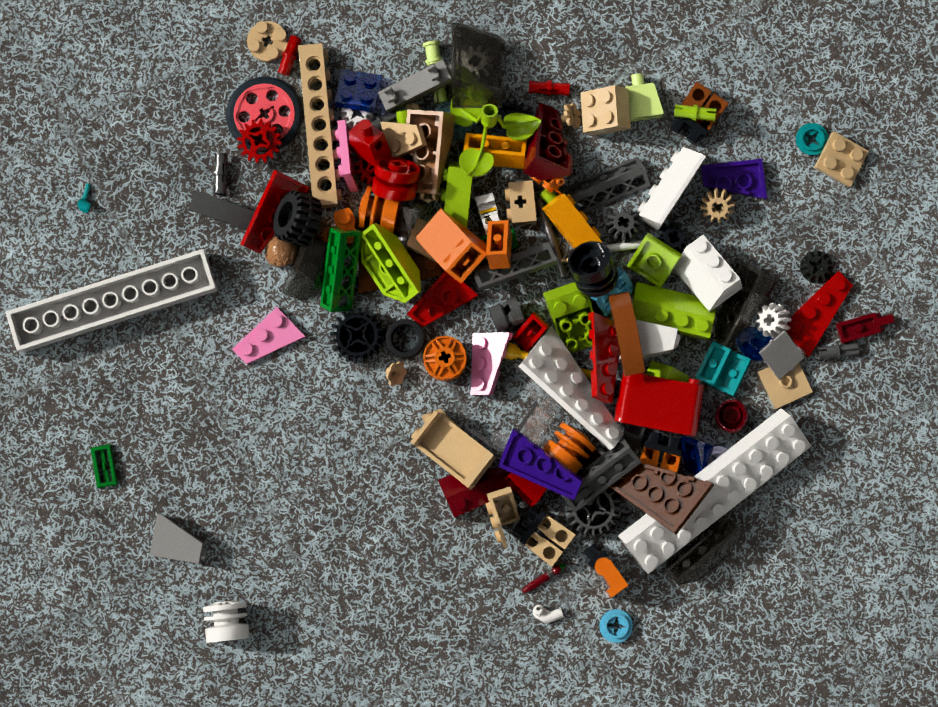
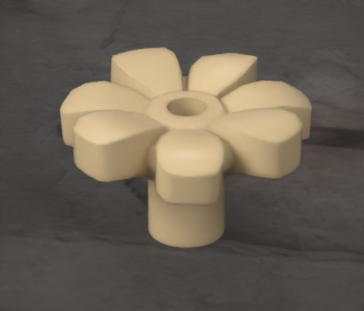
M568 103L564 105V115H561L560 119L562 123H567L568 126L572 125L576 129L581 124V119L578 117L581 116V113L575 103Z

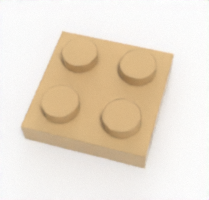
M834 131L828 138L814 169L847 187H851L869 151Z

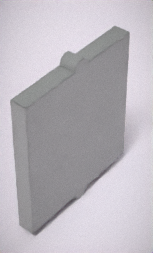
M782 331L776 338L771 339L770 343L759 352L779 380L790 370H794V366L805 358L786 331Z

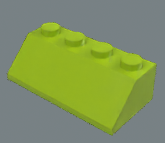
M640 282L636 283L632 300L636 320L677 328V334L706 341L710 339L716 308L709 312L695 295Z

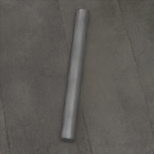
M538 199L535 203L547 240L550 242L558 262L556 267L560 278L567 277L568 274L564 262H561L562 256L550 219L542 210L545 206L543 199Z

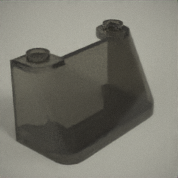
M460 22L452 23V108H482L486 104H493L497 108H502V99H506V87H502L501 52H505V40H501L500 35Z

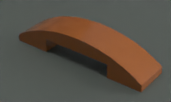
M629 291L608 295L624 377L645 373L641 343Z

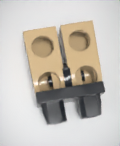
M530 507L524 515L525 518L532 522L530 527L527 529L518 523L512 532L520 539V543L553 567L563 551L547 539L549 538L565 550L576 534L544 512H539Z

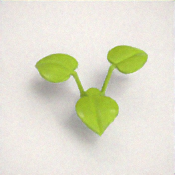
M456 94L453 95L451 100L450 112L455 114L454 122L456 124L469 127L473 122L479 123L481 120L482 125H484L480 151L475 148H469L464 150L459 157V165L469 177H481L492 169L494 165L493 155L483 151L487 130L494 127L497 121L503 129H506L507 136L516 141H524L532 137L541 124L539 118L523 113H510L504 117L503 123L501 115H498V108L493 104L483 106L475 99L461 97Z

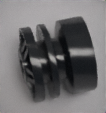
M597 241L585 242L575 247L568 258L569 269L581 294L587 297H599L609 293L617 285L618 272L610 250L605 244Z

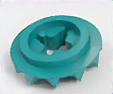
M807 123L800 127L796 134V146L802 153L809 156L818 155L822 152L828 140V134L821 125ZM817 133L815 138L817 144L812 142L807 146L808 138L806 135L811 137Z

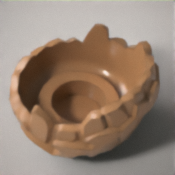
M273 237L265 247L266 260L277 268L292 264L298 257V246L279 240L277 237Z

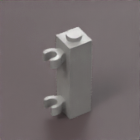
M441 60L379 91L378 94L386 111H397L407 104H411L455 82L454 75L456 72L451 63L448 64V62Z

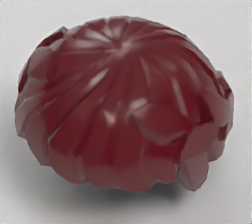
M735 399L726 400L718 406L715 420L722 430L729 433L739 432L747 423L748 412L740 401Z

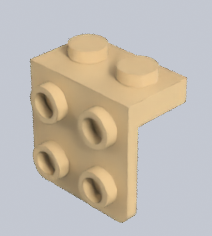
M511 487L488 493L489 502L485 503L488 514H493L492 517H489L493 529H498V531H494L497 542H502L504 549L508 548L502 526L520 520Z

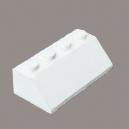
M685 147L680 152L676 150L670 159L673 162L669 169L665 167L659 176L662 179L658 186L654 184L649 191L650 199L647 203L643 201L637 211L640 213L638 219L658 231L706 156Z

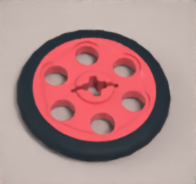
M257 77L241 84L233 92L226 109L228 128L236 141L237 137H242L239 130H246L245 123L239 121V115L242 112L250 114L249 121L245 122L249 126L252 125L253 119L256 121V124L259 123L260 119H263L264 124L270 121V128L280 125L283 131L280 134L281 138L277 140L281 141L282 146H277L278 150L288 145L296 137L303 120L302 104L295 90L280 79L272 77ZM269 91H276L278 93V98L275 101L267 99L266 96ZM252 93L258 96L257 102L249 104L246 101L247 96ZM283 106L290 108V114L287 117L279 115V110ZM261 110H270V112L268 113L269 117L267 119H265L264 117L259 118L261 116ZM269 132L267 139L273 144V137ZM262 138L260 140H255L257 146L259 143H264ZM246 140V146L249 150L251 147V142Z

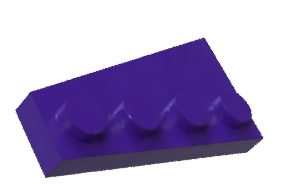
M515 427L512 429L498 467L575 500L583 479Z

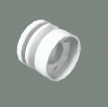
M235 600L215 602L203 607V612L213 611V616L204 617V621L214 622V626L205 629L206 643L250 638L249 625L239 623L240 618L248 616L247 613L238 614V608H247L246 602L243 603Z

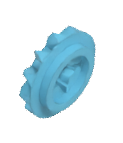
M613 609L602 616L599 627L602 636L606 640L619 643L625 641L631 635L633 623L626 612ZM616 617H618V623L625 626V628H619L616 635H614V629L607 626V624L614 623Z

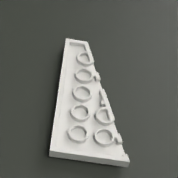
M551 326L518 367L609 450H612L624 434L603 402L592 397L590 382Z

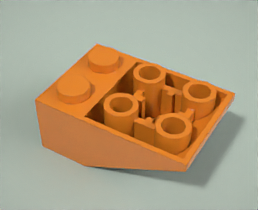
M442 208L439 209L415 237L435 261L460 283L469 276L486 256L487 244Z

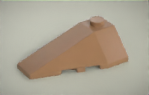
M407 110L406 124L422 126L427 143L426 146L410 153V156L413 157V162L420 167L419 180L416 182L418 193L438 195L453 137L455 114L441 111Z

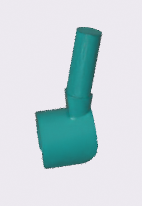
M86 183L84 194L77 203L79 210L87 213L91 207V203L86 201L91 188L89 183Z

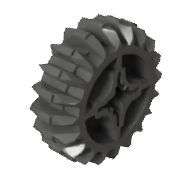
M608 487L600 493L607 498L610 510L600 506V494L595 497L596 507L603 512L595 511L591 515V519H589L590 510H587V507H581L587 514L585 524L578 518L577 513L571 507H565V511H571L572 513L567 515L566 518L570 519L573 517L575 520L570 523V526L572 527L577 523L579 525L576 528L577 532L584 528L583 535L586 536L588 530H591L592 537L596 535L595 530H598L599 534L603 535L602 528L604 527L608 532L611 531L608 524L611 523L614 526L617 524L612 518H620L619 514L614 513L615 510H621V506H614V503L619 502L620 499L615 498L613 500L611 497L616 492L612 491L609 494L607 492ZM593 498L590 502L585 504V506H591L595 501V498ZM596 515L608 516L602 524L591 526Z

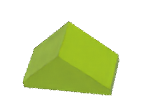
M652 360L646 372V375L683 382L689 379L687 374L678 369Z

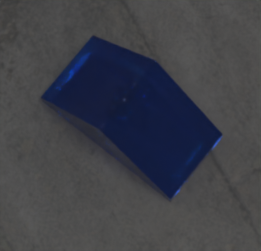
M682 436L680 439L685 470L698 474L708 466L714 446Z

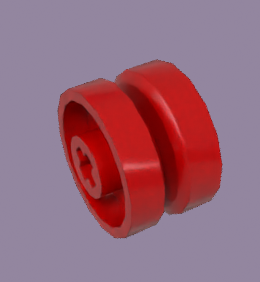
M382 157L376 160L374 169L376 176L373 177L371 189L375 195L393 201H409L416 197L417 184L415 182L419 180L420 174L418 164L399 157Z

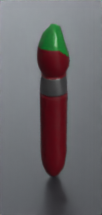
M566 564L555 565L552 570L547 571L524 586L522 592H531L552 579L555 575H559L566 567Z

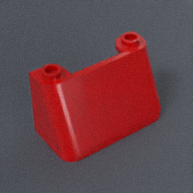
M622 369L613 416L614 421L696 436L704 384H701V380L689 378L688 381L683 382L643 373L624 377Z

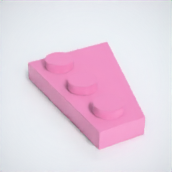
M346 120L337 121L338 129H335L336 140L340 144V147H337L338 159H341V165H338L340 177H344L350 193L359 192L358 185L352 175L356 174L353 159L350 157V155H353V151L349 147V127Z
M276 307L232 350L246 364H249L297 340L305 338V336Z
M473 333L471 395H493L500 375L499 369L502 360L507 354L508 341L512 339L513 333Z

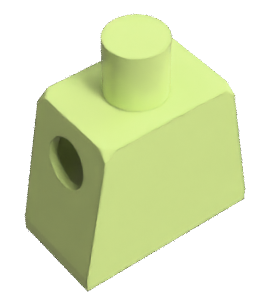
M643 73L631 75L632 86L625 87L628 88L630 122L662 118L664 112L655 84H645Z

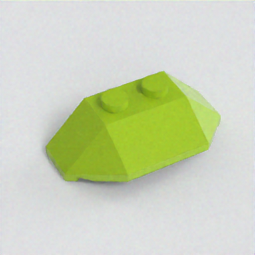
M373 223L361 233V262L384 296L407 303L421 292L420 270L395 234L377 223Z

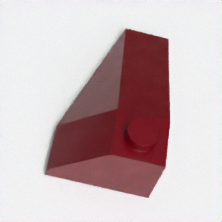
M539 103L535 117L541 120V124L533 136L530 137L523 173L541 181L570 176L573 159L571 154L567 152L568 142L567 139L563 138L561 132L563 126L559 112Z
M502 468L487 469L472 490L451 474L439 479L438 482L452 514L456 518L488 503V493L510 487L503 479L511 472Z

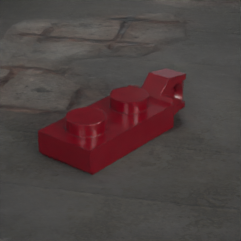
M875 312L836 323L835 326L840 343L843 344L881 333L885 330L884 325L895 321L892 314L881 317L880 312Z

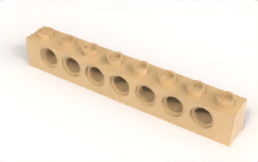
M323 43L298 45L312 196L320 200L322 208L339 207L338 201H342L341 189H337L336 181H340L339 169H335V161H338L337 149H333V141H336L335 129H331V121H334V110L329 109V101H333L332 90L327 88V81H331L330 69L325 67V61H329L328 49H324ZM313 62L320 64L318 70H311L309 67ZM315 82L322 84L319 90H313L311 86ZM316 102L324 104L321 110H315L313 106ZM318 122H324L326 127L319 131L315 129V125ZM320 142L328 144V147L323 151L317 149V145ZM328 162L330 164L329 169L325 171L320 170V163ZM330 182L332 184L331 189L323 191L321 189L322 183Z

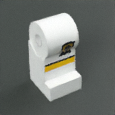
M493 192L475 197V203L486 235L488 221H500Z

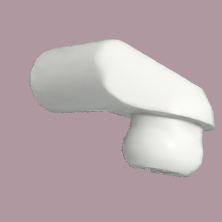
M536 605L533 608L534 617L546 624L564 618L561 608L553 611L547 610L542 605Z

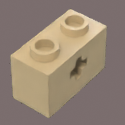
M533 180L508 182V188L504 189L505 201L510 202V208L506 209L507 220L511 221L512 226L536 224ZM518 199L526 202L523 204V208H519V205L515 204Z

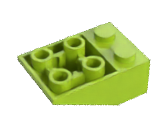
M575 282L544 292L543 296L554 329L570 354L591 347L592 339H589V330H592L591 321L588 320V313L594 311L590 298L580 293Z

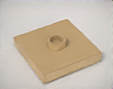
M800 363L794 366V370H790L780 380L777 379L769 367L757 372L774 409L813 392Z

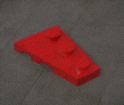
M445 271L411 308L407 315L417 322L421 328H424L478 297V294L464 282L460 283Z

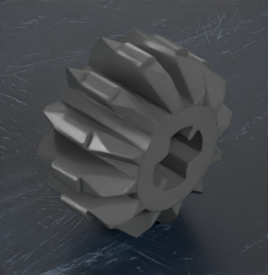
M621 207L620 213L617 209H614V215L609 214L607 216L609 222H606V227L610 228L608 235L615 233L614 240H617L620 236L621 241L625 242L626 236L632 240L633 234L639 233L636 227H640L641 222L635 221L639 217L638 214L631 216L633 209L630 208L627 213L625 212V207ZM620 221H622L623 223L627 222L626 228L624 226H619Z

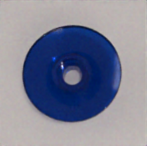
M747 327L739 332L736 341L739 350L746 357L755 361H764L759 352L773 338L764 336L763 331H759L757 327Z

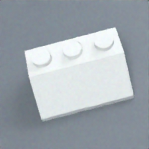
M704 235L686 246L680 260L674 267L676 273L709 312L742 289L739 276Z

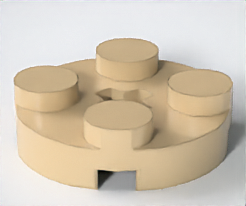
M259 21L251 28L247 37L248 49L253 57L262 62H272L282 57V52H285L288 43L285 30L279 24L272 21ZM271 37L273 44H268L265 47L262 41L263 38Z

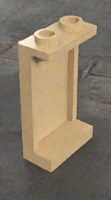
M437 410L430 412L424 419L425 424L422 428H417L412 434L410 443L472 490L497 457Z

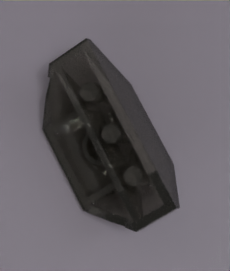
M321 221L312 241L306 246L300 247L283 289V294L303 301L322 293L329 228L332 225Z
M728 516L719 518L668 558L665 572L677 585L700 581L732 553L740 536L741 529Z

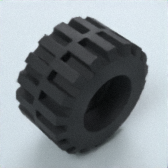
M296 190L288 192L281 199L275 212L273 221L275 237L299 247L310 243L315 237L322 219L320 200Z

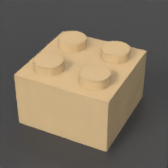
M613 85L580 92L583 133L602 135L631 129L628 88Z

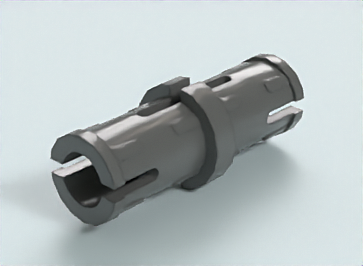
M217 152L214 154L215 167L214 171H212V176H214L213 194L225 195L226 179L229 176L227 171L228 154Z

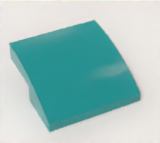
M712 341L695 379H699L701 382L735 397L752 360Z

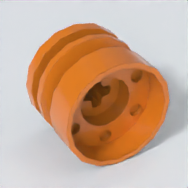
M367 186L359 207V228L365 229L369 220V226L379 222L380 226L394 234L401 201L388 200L377 195L372 196V186Z
M440 336L431 340L425 347L423 354L425 369L432 378L441 382L453 381L460 377L467 363L466 350L462 343L449 336ZM443 353H445L446 356H451L450 358H448V363H444L443 360H439L440 358H442Z
M562 422L559 427L565 434L563 435L556 430L554 434L559 439V442L556 443L549 439L542 449L577 474L583 466L577 457L581 456L588 459L590 456L584 451V448L592 453L596 448L582 432Z

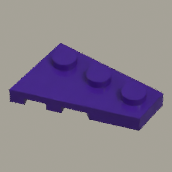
M762 159L700 166L703 187L711 189L717 187L720 191L726 189V192L767 200Z

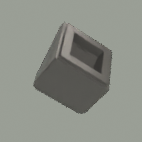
M626 424L623 430L624 435L620 441L625 439L629 446L639 449L647 427Z

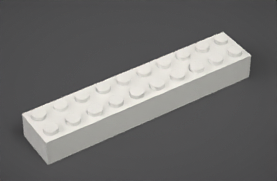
M204 249L5 311L16 349L20 353H25L216 292L218 289L207 254Z
M779 409L694 476L698 480L713 482L714 486L677 535L645 514L618 535V537L637 563L649 574L804 453L811 445L792 416Z

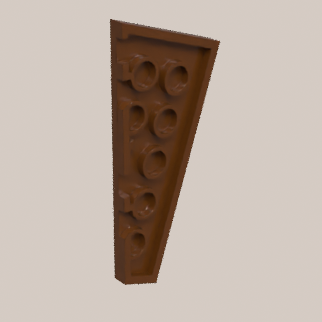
M594 450L593 453L589 452L588 455L590 457L583 459L581 462L583 466L581 468L584 469L605 452ZM640 463L609 486V488L677 535L713 488L714 484L713 482L698 480L695 477L684 476L674 471Z

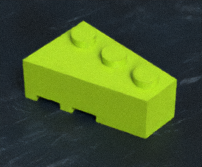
M450 161L448 169H444L443 181H447L446 189H442L441 201H445L443 210L467 228L473 177H469L463 172L459 162Z

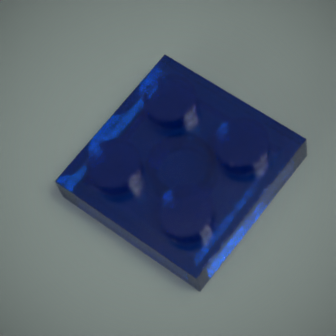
M342 69L335 98V107L375 113L382 75Z

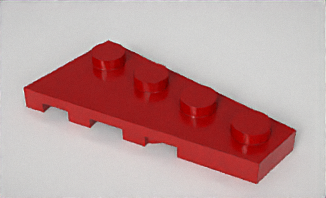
M274 170L240 245L260 254L274 236L273 221L281 199L292 190L307 193L310 187Z
M839 271L790 317L792 320L787 322L790 329H784L807 357L814 350L853 286Z
M595 312L588 313V320L591 321L592 330H589V339H592L593 349L590 351V359L593 362V370H591L592 397L608 404L613 402L620 349L614 321Z

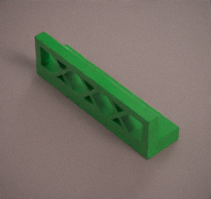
M338 227L329 228L320 306L330 312L350 311L352 309L362 233L359 230L344 231ZM354 236L353 244L348 248L346 245L347 237ZM350 255L351 263L345 267L344 260ZM347 275L349 277V281L343 287L341 285L342 279ZM345 295L346 304L339 306V299Z

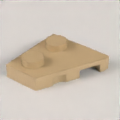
M380 122L391 151V157L400 158L427 145L422 126Z

